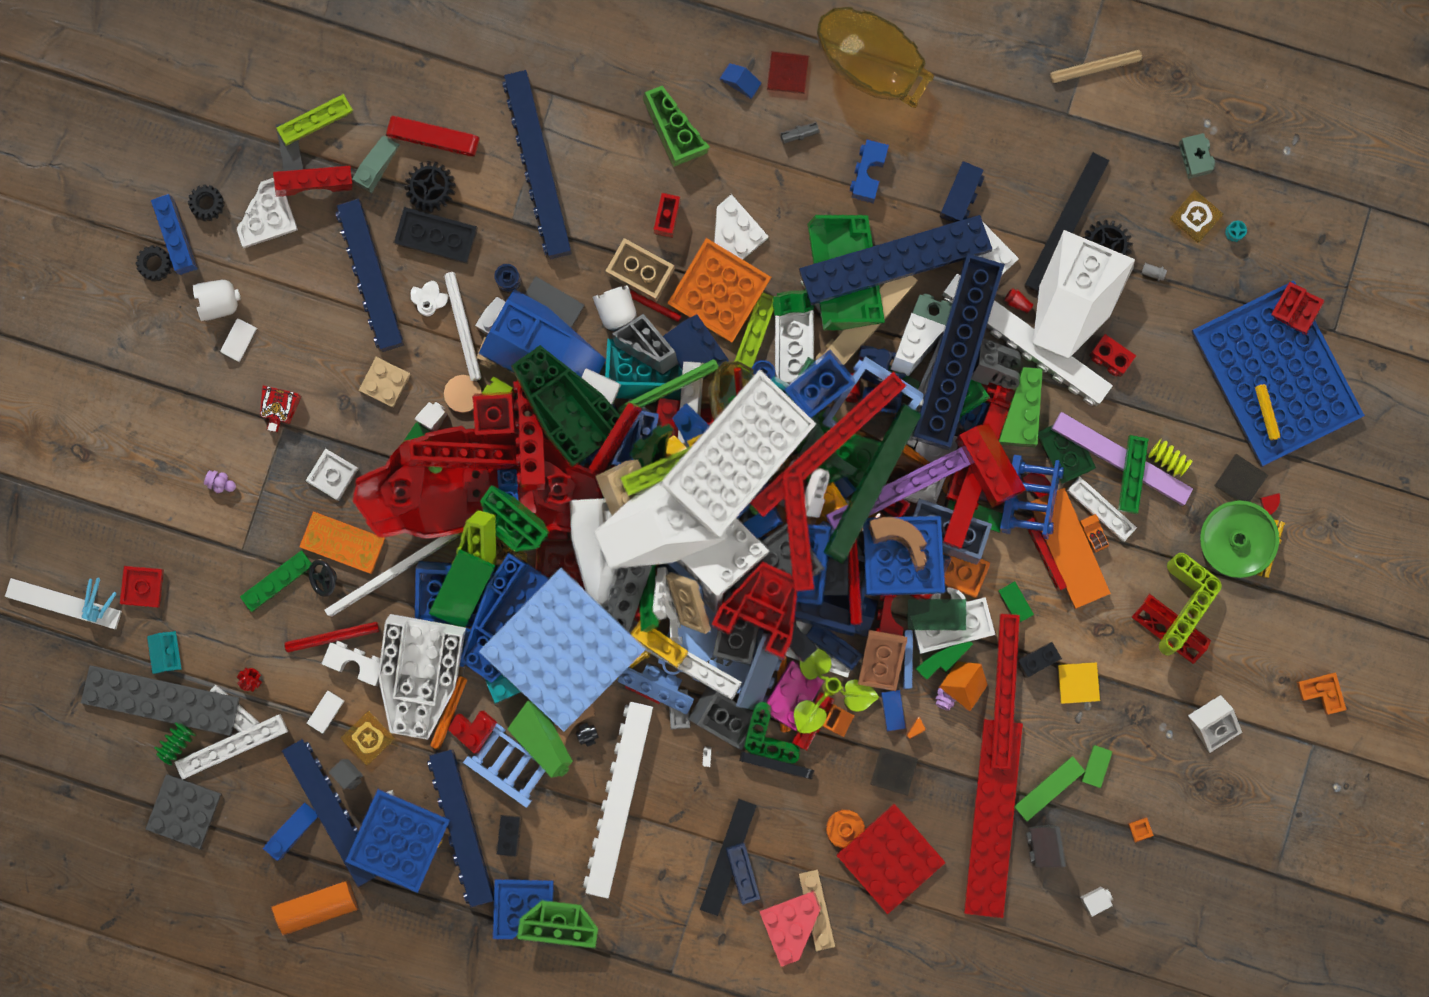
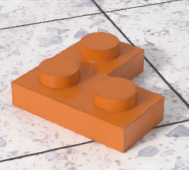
M1336 672L1297 682L1302 701L1321 696L1326 715L1346 710Z

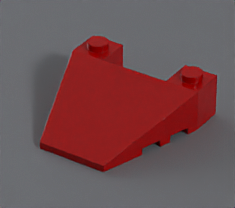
M762 562L728 600L720 606L712 622V627L731 635L738 618L772 633L765 651L784 660L792 643L797 592H794L792 575Z

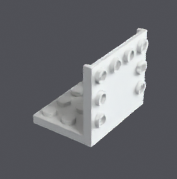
M737 518L725 530L728 539L677 560L681 567L702 585L705 604L715 614H717L720 606L723 604V593L769 554V550Z

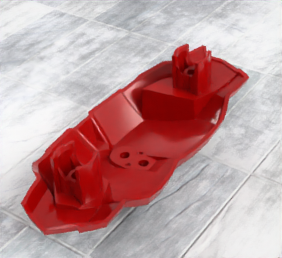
M457 426L425 433L424 436L411 439L410 441L516 445V436H519V430L515 429L514 433L475 435V428L465 429L463 426ZM543 437L545 490L522 491V485L518 484V499L544 522L548 532L554 529L571 532L570 501L602 499L603 493L596 478L599 473L578 464L571 467L548 438ZM399 446L392 453L385 466L356 479L353 502L366 519V524L378 538L395 536L402 533L424 539L454 535L463 532L466 521L478 510L483 511L481 499L491 485L498 488L497 470L443 467L440 473L435 474L430 472L428 467L401 466ZM520 447L516 448L517 454H520ZM533 448L525 449V452L527 453H533L535 451ZM515 465L510 468L516 469L517 473H521V466ZM534 466L526 468L528 472H533L536 469ZM474 471H477L479 473V477L477 479L473 478L472 473ZM476 489L480 493L479 497L477 498L474 497L472 494L473 491Z

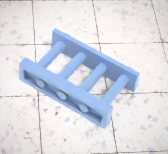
M496 724L492 734L477 755L473 757L467 756L463 763L527 808L532 802L529 798L531 796L530 792L545 773V770L539 766L524 789L520 791L513 787L515 780L531 758L535 759L521 744L504 733L506 731L505 728ZM501 736L509 743L493 766L487 769L482 765V760L498 737ZM516 747L525 754L509 777H505L503 780L497 776L499 774L498 771Z

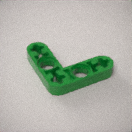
M757 703L754 707L745 741L746 751L786 763H796L800 757V748L797 745L765 737L772 709L768 703ZM761 710H765L763 719L759 718ZM761 725L763 730L756 731L753 729V726ZM752 741H753V742H756V745H755V746H752V745H751V744H752ZM773 745L776 746L778 750L776 752H771L768 750L767 747ZM790 751L794 752L793 756L789 755Z

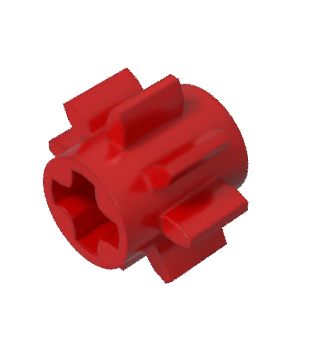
M245 667L237 675L239 679L237 685L244 691L253 692L262 683L258 680L261 674L254 668L248 669Z

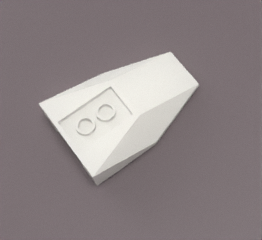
M1064 230L1039 286L1033 345L1069 359L1111 316L1134 268L1135 259Z
M660 482L639 491L594 532L609 568L673 563L728 539L725 531L720 537L716 538L663 488Z
M393 614L389 615L385 621L378 678L390 733L429 739L456 687L466 632L465 627Z

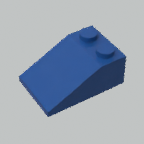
M830 349L784 390L796 405L811 418L855 384V379Z

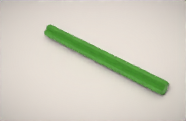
M711 360L629 401V403L636 404L642 408L717 371L719 365L716 360ZM628 402L619 407L618 411L620 414H622Z

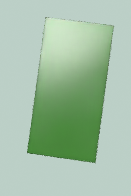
M1093 745L1081 782L1101 788L1113 751Z

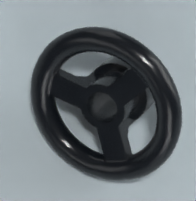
M317 559L310 565L309 580L313 590L318 595L327 597L335 589L337 574L325 560ZM317 565L323 566L320 573H315ZM316 580L322 584L324 591L318 587Z

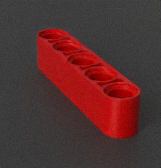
M390 116L386 136L470 157L476 156L480 137L473 134L397 116Z

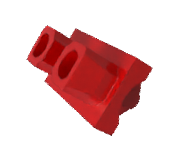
M990 382L988 385L982 384L990 397L987 400L988 402L1009 409L1015 390Z

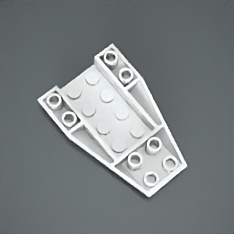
M605 499L571 500V538L585 591L605 608L609 602L610 590L617 579L616 573L619 568H609L594 532L612 515ZM631 582L626 584L625 589L630 586ZM624 601L620 602L619 607L624 604Z

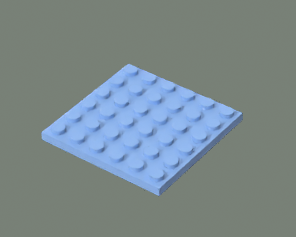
M560 568L479 652L561 730L565 731L646 648Z

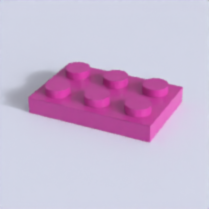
M790 661L767 701L772 709L771 717L796 731L797 728L794 721L795 707L802 701H813L824 680L819 677L813 680L807 679L801 673L800 666Z

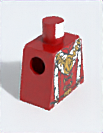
M263 385L260 416L269 420L268 431L278 433L280 422L291 423L302 397L300 394Z

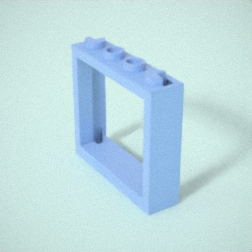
M866 356L863 361L859 360L853 368L855 370L853 374L855 384L865 369L882 380H885L891 374V372ZM903 381L906 387L901 392L911 398L907 406L915 410L923 399L924 394ZM855 384L834 399L835 403L831 408L829 406L826 408L822 415L824 417L822 424L833 427L837 423L832 418Z

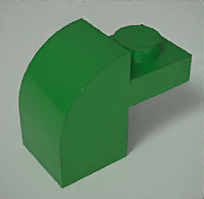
M806 290L781 292L773 297L775 316H782L788 313H805L814 310V305H810Z

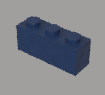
M962 162L939 217L953 223L968 218L970 213L967 210L970 203L974 204L977 193H975L976 187H981L985 176H982L983 169L967 162Z

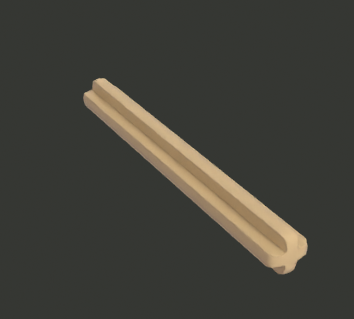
M1140 50L1054 71L1050 74L1051 81L1056 83L1141 61L1142 55Z

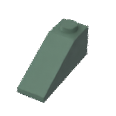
M383 135L363 160L352 178L355 185L372 193L400 144Z

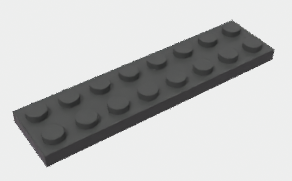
M91 665L89 666L81 699L82 704L169 723L177 722L187 727L232 736L240 698Z

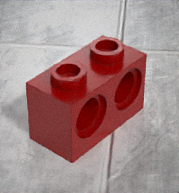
M1106 334L1101 337L1089 354L1094 363L1100 366L1104 365L1108 368L1107 371L1110 374L1120 377L1136 357L1134 353ZM1100 347H1104L1108 350L1107 356H1103L1100 354ZM1116 358H1120L1123 360V367H1119L1115 364Z

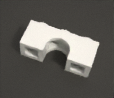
M337 641L336 644L330 643L322 661L323 665L342 672L345 665L349 661L354 660L360 666V673L357 679L374 686L379 685V657L364 656L366 652L357 648L354 651L347 649L348 645Z

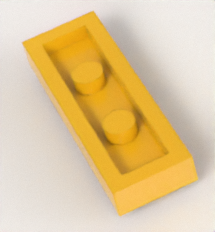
M640 621L630 633L642 645L676 668L679 667L688 654L686 649L655 628L648 633L641 632Z

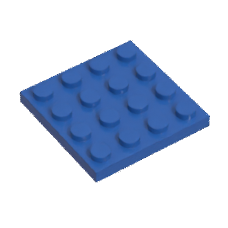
M941 516L893 517L912 524L926 541L927 545L921 552L924 551L927 563H925L923 570L917 572L908 549L902 543L895 540L873 543L868 524L869 521L878 518L866 519L863 525L866 596L945 593Z
M377 789L345 862L418 893L450 819Z

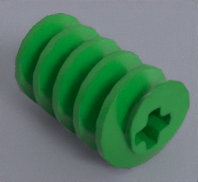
M177 722L174 723L177 730L170 728L169 730L172 735H164L167 741H159L162 747H154L157 751L156 755L170 766L172 765L171 760L177 759L175 753H182L180 747H187L185 741L192 742L190 735L197 736L190 728Z

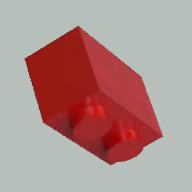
M661 193L654 225L655 235L673 238L681 202L680 196Z

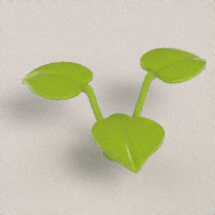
M818 648L804 662L799 660L801 673L807 679L813 680L819 676L820 679L825 681L823 684L825 694L816 705L812 701L805 700L795 707L794 721L797 731L799 733H811L823 726L826 720V712L819 708V706L828 695L832 696L840 691L842 695H845L844 703L846 707L854 712L867 709L879 696L872 687L858 685V680L848 681L845 684L844 692L839 679L834 677L829 679V677L822 676L829 672L832 663L829 655Z

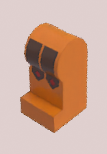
M1097 514L1079 521L1094 553L1109 547Z

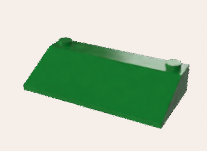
M815 215L807 224L813 264L873 247L868 215ZM879 285L819 303L823 331L846 330L885 322Z

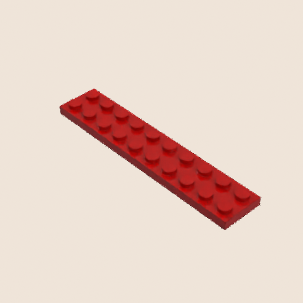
M984 719L964 914L1003 918L1023 723H1014L1011 770L991 769L994 720Z

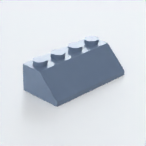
M764 630L736 704L738 707L754 710L757 703H766L768 696L765 693L767 688H772L775 680L772 677L774 670L778 671L782 660L765 651L772 636V633Z

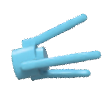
M100 578L96 579L91 598L93 580L89 579L81 618L96 622L98 618L102 619L104 612L116 596V592H113L100 611L99 606L93 605Z

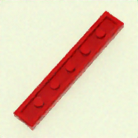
M802 472L782 474L794 592L814 590Z

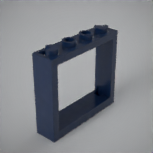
M858 555V563L865 565L864 556ZM865 574L860 589L861 613L863 614L867 602H863L866 594ZM795 609L794 620L853 637L855 631L859 632L861 624L845 625L802 613Z

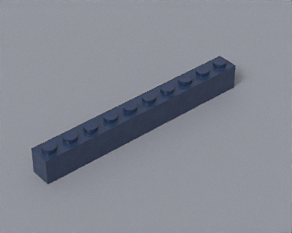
M523 70L504 75L505 81L502 84L504 92L509 93L510 99L507 100L509 111L513 110L514 113L511 121L513 128L518 130L519 135L515 137L518 147L522 146L523 153L520 154L522 165L526 164L528 170L524 172L527 183L531 182L532 186L529 194L531 201L535 200L536 207L533 210L535 218L540 219L541 225L538 226L540 237L544 236L545 243L542 244L544 255H548L550 260L571 255L572 252L527 71Z

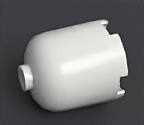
M216 280L193 285L194 298H199L200 307H197V311L201 321L233 314L238 306L237 301L241 300L239 290H235L232 283L227 280Z
M628 285L593 297L601 321L608 330H619L637 317Z

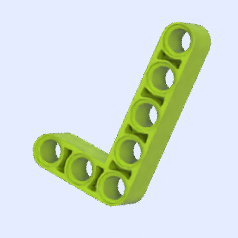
M1178 553L1168 561L1167 569L1195 592L1159 643L1160 652L1167 656L1172 655L1182 647L1221 590L1220 580L1185 553ZM1168 641L1172 643L1173 648L1170 647Z

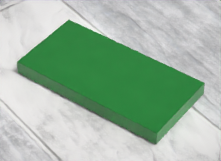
M459 549L429 614L455 626L466 627L495 565Z

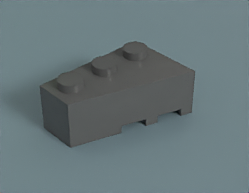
M644 314L612 333L616 347L662 374L678 364L674 349Z

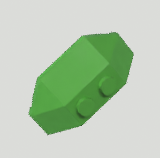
M541 900L520 918L517 939L595 948L598 927L579 904Z

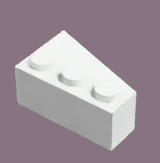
M911 313L891 370L905 373L909 376L939 342L945 325Z

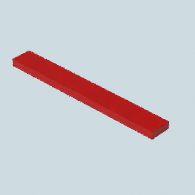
M991 402L983 425L989 423L999 440L1009 409ZM969 466L942 542L957 549H961L982 490Z
M1000 614L991 769L1011 770L1020 615Z

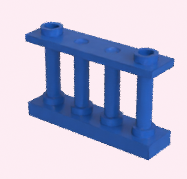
M1014 455L1012 465L1020 479L1021 474L1025 472L1053 476L1051 486L1023 483L1026 491L1049 494L1048 505L1019 501L1016 495L1005 501L1000 529L1002 533L1010 534L1011 528L1014 529L1015 527L1043 531L1044 539H1048L1049 534H1052L1054 529L1052 516L1059 478H1063L1064 467L1061 466L1058 460L1055 461L1054 468L1028 465L1024 462L1021 455ZM1025 509L1046 512L1044 523L1017 520L1014 517V511Z

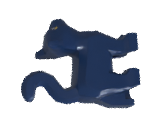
M861 345L858 357L859 360L863 361L866 356L888 370L891 360H894L896 352ZM867 369L860 376V378L868 380L873 384H880L884 381ZM895 373L900 379L906 377L905 373Z

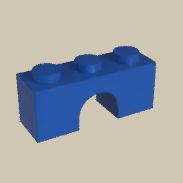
M867 140L866 145H861L859 156H862L861 163L857 162L854 173L858 174L856 181L852 180L850 192H853L852 198L874 203L879 181L871 179L867 174V170L872 166L883 168L889 145Z

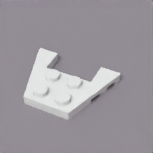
M666 567L658 568L657 576L655 577L656 588L653 612L658 620L665 619L667 614L670 619V638L678 645L683 644L682 637L678 635V628H681V624L676 615V608L666 579V575L669 572Z

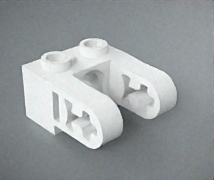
M820 468L815 469L812 473L809 485L804 493L806 515L817 518L820 517L825 502L823 496L829 481V472ZM783 499L778 504L785 507V500Z

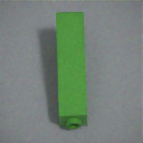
M531 700L527 701L507 730L551 778L562 777L569 771L568 767L573 761L551 719Z

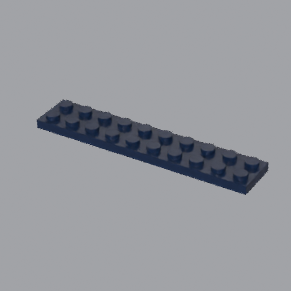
M978 215L799 268V273L810 305H814L965 260L968 253L975 256L992 252L993 248L981 216Z

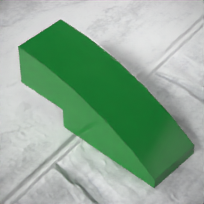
M970 641L945 648L923 661L914 670L925 680L939 667L946 672L973 643Z

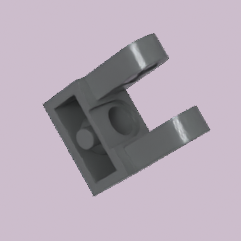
M983 338L971 380L988 385L990 382L1008 389L1017 388L1020 382V374L1012 369L1020 366L1021 354L1016 350Z

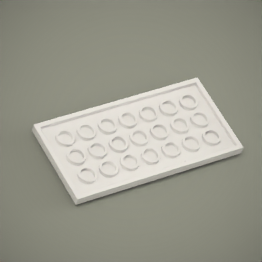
M759 370L660 482V485L718 538L816 423Z

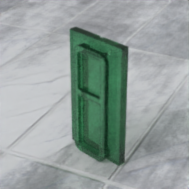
M908 599V630H966V599Z

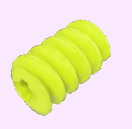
M1160 439L1150 451L1148 458L1150 459L1155 455V463L1161 460V468L1168 465L1167 472L1174 470L1173 477L1178 474L1181 477L1193 461L1189 459L1185 462V454L1179 457L1180 450L1173 452L1174 446L1171 445L1166 448L1168 441L1160 443Z

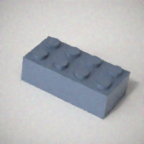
M919 498L912 517L941 516L943 542L953 510ZM972 517L962 548L957 549L942 543L943 553L977 565L981 560L992 524Z

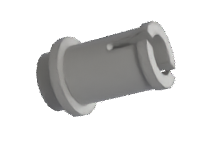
M1145 263L1141 274L1156 278L1157 281H1163L1167 270L1164 267L1159 268Z

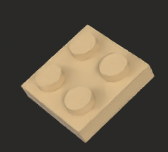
M375 357L359 391L394 408L411 374Z

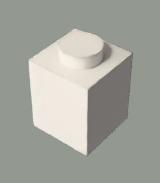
M1102 887L1080 897L1090 916H1094L1113 906L1111 903L1113 898L1110 892Z

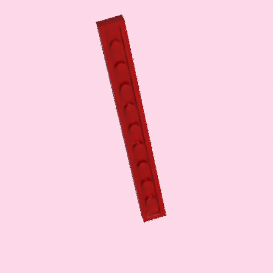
M892 372L782 474L802 472L804 481L906 387L904 382ZM782 474L750 502L751 506L762 517L784 499Z

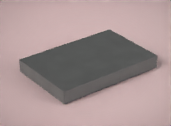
M535 276L525 293L526 296L551 309L571 328L585 307L581 302Z

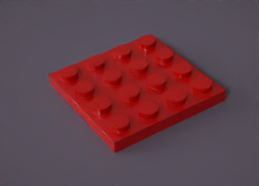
M892 804L836 854L887 914L946 863L895 804Z

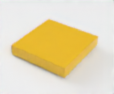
M1097 662L1057 665L1061 704L1100 701Z

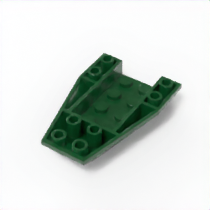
M541 345L512 364L511 367L547 438L571 467L579 464L602 447L620 417L619 413L602 393Z

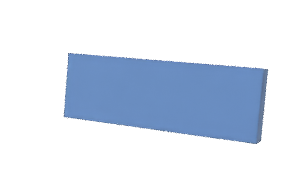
M904 630L907 643L903 657V689H911L913 631Z

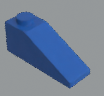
M305 802L273 835L263 849L275 860H282L318 818L315 810Z

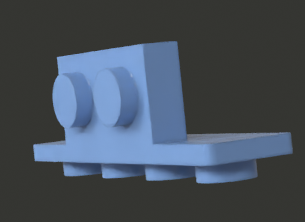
M648 663L643 673L628 667L618 678L619 683L684 714H688L694 701L692 697L677 691L682 679Z

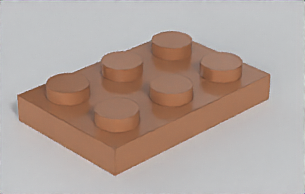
M869 630L858 685L896 691L907 637Z

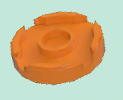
M842 809L833 813L826 824L828 839L839 848L846 847L865 829L862 818L851 810Z

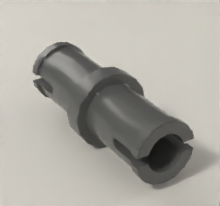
M817 122L805 126L798 125L795 129L780 132V138L783 144L798 139L801 141L804 140V137L819 134V127Z

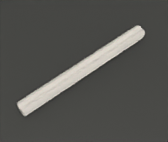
M449 272L444 275L468 372L471 381H478L481 379V373L456 275L454 272Z

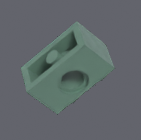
M929 294L919 295L912 313L945 325L951 303L944 300L941 302L936 301ZM931 307L936 308L938 315H930L928 309Z

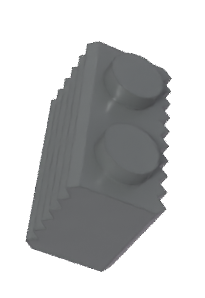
M348 759L341 760L329 771L334 780L340 783L339 786H342V789H355L362 783L360 780L363 777L362 773Z

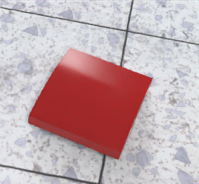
M1289 282L1271 316L1307 335L1325 300L1308 293L1307 289Z

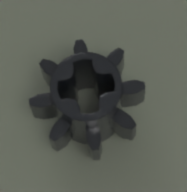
M587 722L579 725L580 730L576 731V735L580 744L586 743L587 747L596 744L595 739L599 738L594 724L589 726Z

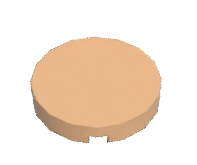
M459 375L450 379L446 384L444 398L447 405L455 412L468 413L473 411L472 396L482 393V389L477 381H471L470 376Z

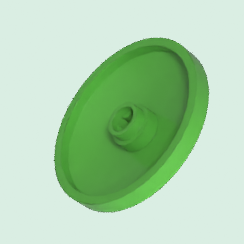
M1231 501L1220 505L1208 515L1201 529L1200 545L1205 559L1216 571L1229 577L1245 578L1260 573L1271 564L1278 551L1279 532L1272 516L1261 506L1248 501Z

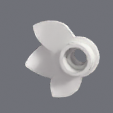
M429 281L422 289L418 287L411 289V300L417 305L421 315L431 316L436 309L446 305L448 294L439 293L437 283ZM426 304L430 305L428 308L423 307Z

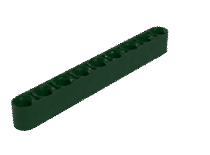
M906 404L899 408L827 543L824 554L839 563L846 559L917 425L921 413Z

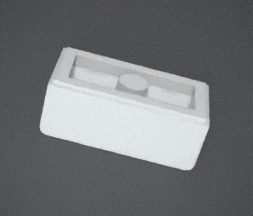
M237 318L220 352L240 362L257 328Z

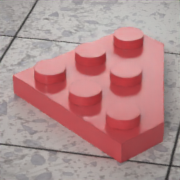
M814 891L760 911L781 967L800 960L805 945L821 911Z

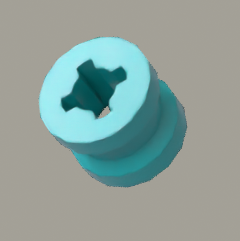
M1239 220L1231 222L1225 230V236L1231 242L1240 241L1247 233L1245 223Z

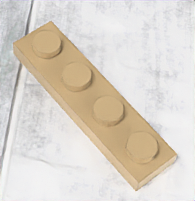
M818 869L799 873L803 894L814 891L821 907L812 930L816 951L835 947Z

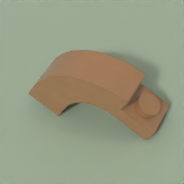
M883 517L869 521L868 528L874 544L887 540L898 541L908 549L915 571L924 569L927 559L924 551L921 552V550H924L927 544L922 534L912 524L893 517Z

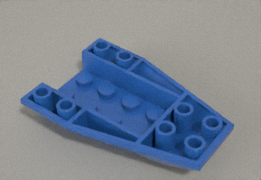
M515 289L508 297L478 353L514 373L511 367L512 364L541 345L581 378L585 369L599 374L606 361L598 351L551 309Z
M508 553L486 587L460 661L493 683L502 673L479 652L480 649L550 578L530 564Z

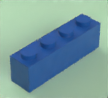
M167 194L152 199L151 202L174 271L182 275L198 269L174 198Z

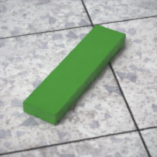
M1071 756L1020 800L1014 808L1025 821L1030 820L1081 776L1085 770Z

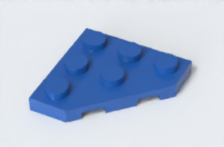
M495 879L493 939H513L518 935L519 921L523 915L541 900L553 901L554 880Z

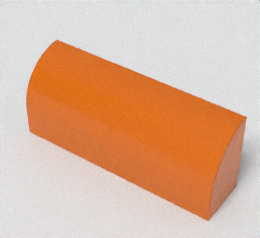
M349 880L272 906L276 923L283 935L358 910Z

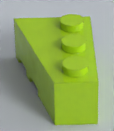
M478 510L466 521L456 553L461 549L496 565L495 515Z

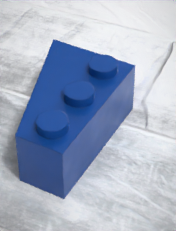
M641 410L609 465L617 466L625 461L634 460L630 455L634 448L633 444L639 439L645 440L652 435L651 431L657 427L659 414Z

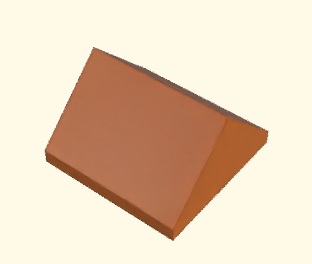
M957 661L939 688L967 710L971 711L988 684L981 664Z

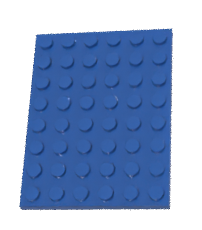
M1288 283L1191 331L1261 467L1365 416L1316 321L1313 322L1307 335L1271 316ZM1265 384L1267 386L1280 432L1279 439H1269L1255 387Z

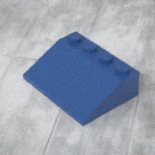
M418 562L415 577V619L453 625L429 614L452 563ZM496 566L494 567L466 626H473L486 587L492 579V577L494 576V574L496 573Z

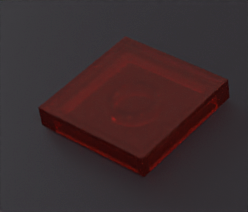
M772 51L767 90L804 94L809 56Z

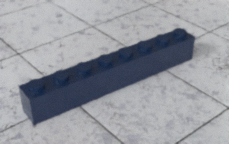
M357 199L337 205L338 212H335L339 223L342 222L344 229L341 230L344 241L347 240L349 244L346 250L349 258H353L355 264L352 265V270L355 277L358 276L360 283H357L360 294H364L365 301H363L365 312H369L371 319H368L370 329L374 330L376 337H373L375 346L380 348L382 352L405 346L362 203Z
M302 739L282 750V753L357 887H360L377 877V875L345 862L359 831L356 826L352 827L349 820H351L348 811L341 809L339 803L342 801L337 792L332 793L330 779L327 775L323 777L320 771L323 769L318 758L313 759L311 755L313 752L312 747L308 741L304 743Z
M454 749L431 755L427 763L430 772L433 771L435 779L432 781L435 791H439V807L444 809L445 818L450 819L447 825L450 831L448 840L450 846L455 849L456 854L453 855L455 865L459 866L461 871L458 874L459 881L466 889V892L463 893L465 902L470 904L471 908L494 901V894Z

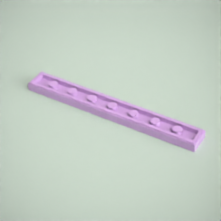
M1063 412L1058 415L1051 430L1118 469L1124 470L1126 449ZM1145 462L1143 483L1184 506L1193 488L1149 462Z

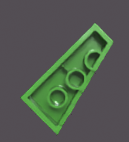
M663 86L645 92L643 101L673 167L708 153L710 146L704 142L699 132L690 124L686 115L680 111Z
M1023 367L1020 371L1019 386L1014 389L1015 393L998 440L1001 445L1036 447L1038 445L1043 369Z

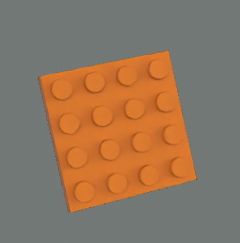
M706 238L667 304L689 317L697 314L708 329L733 343L772 277Z

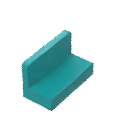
M176 631L147 636L152 673L157 674L180 670L181 662Z

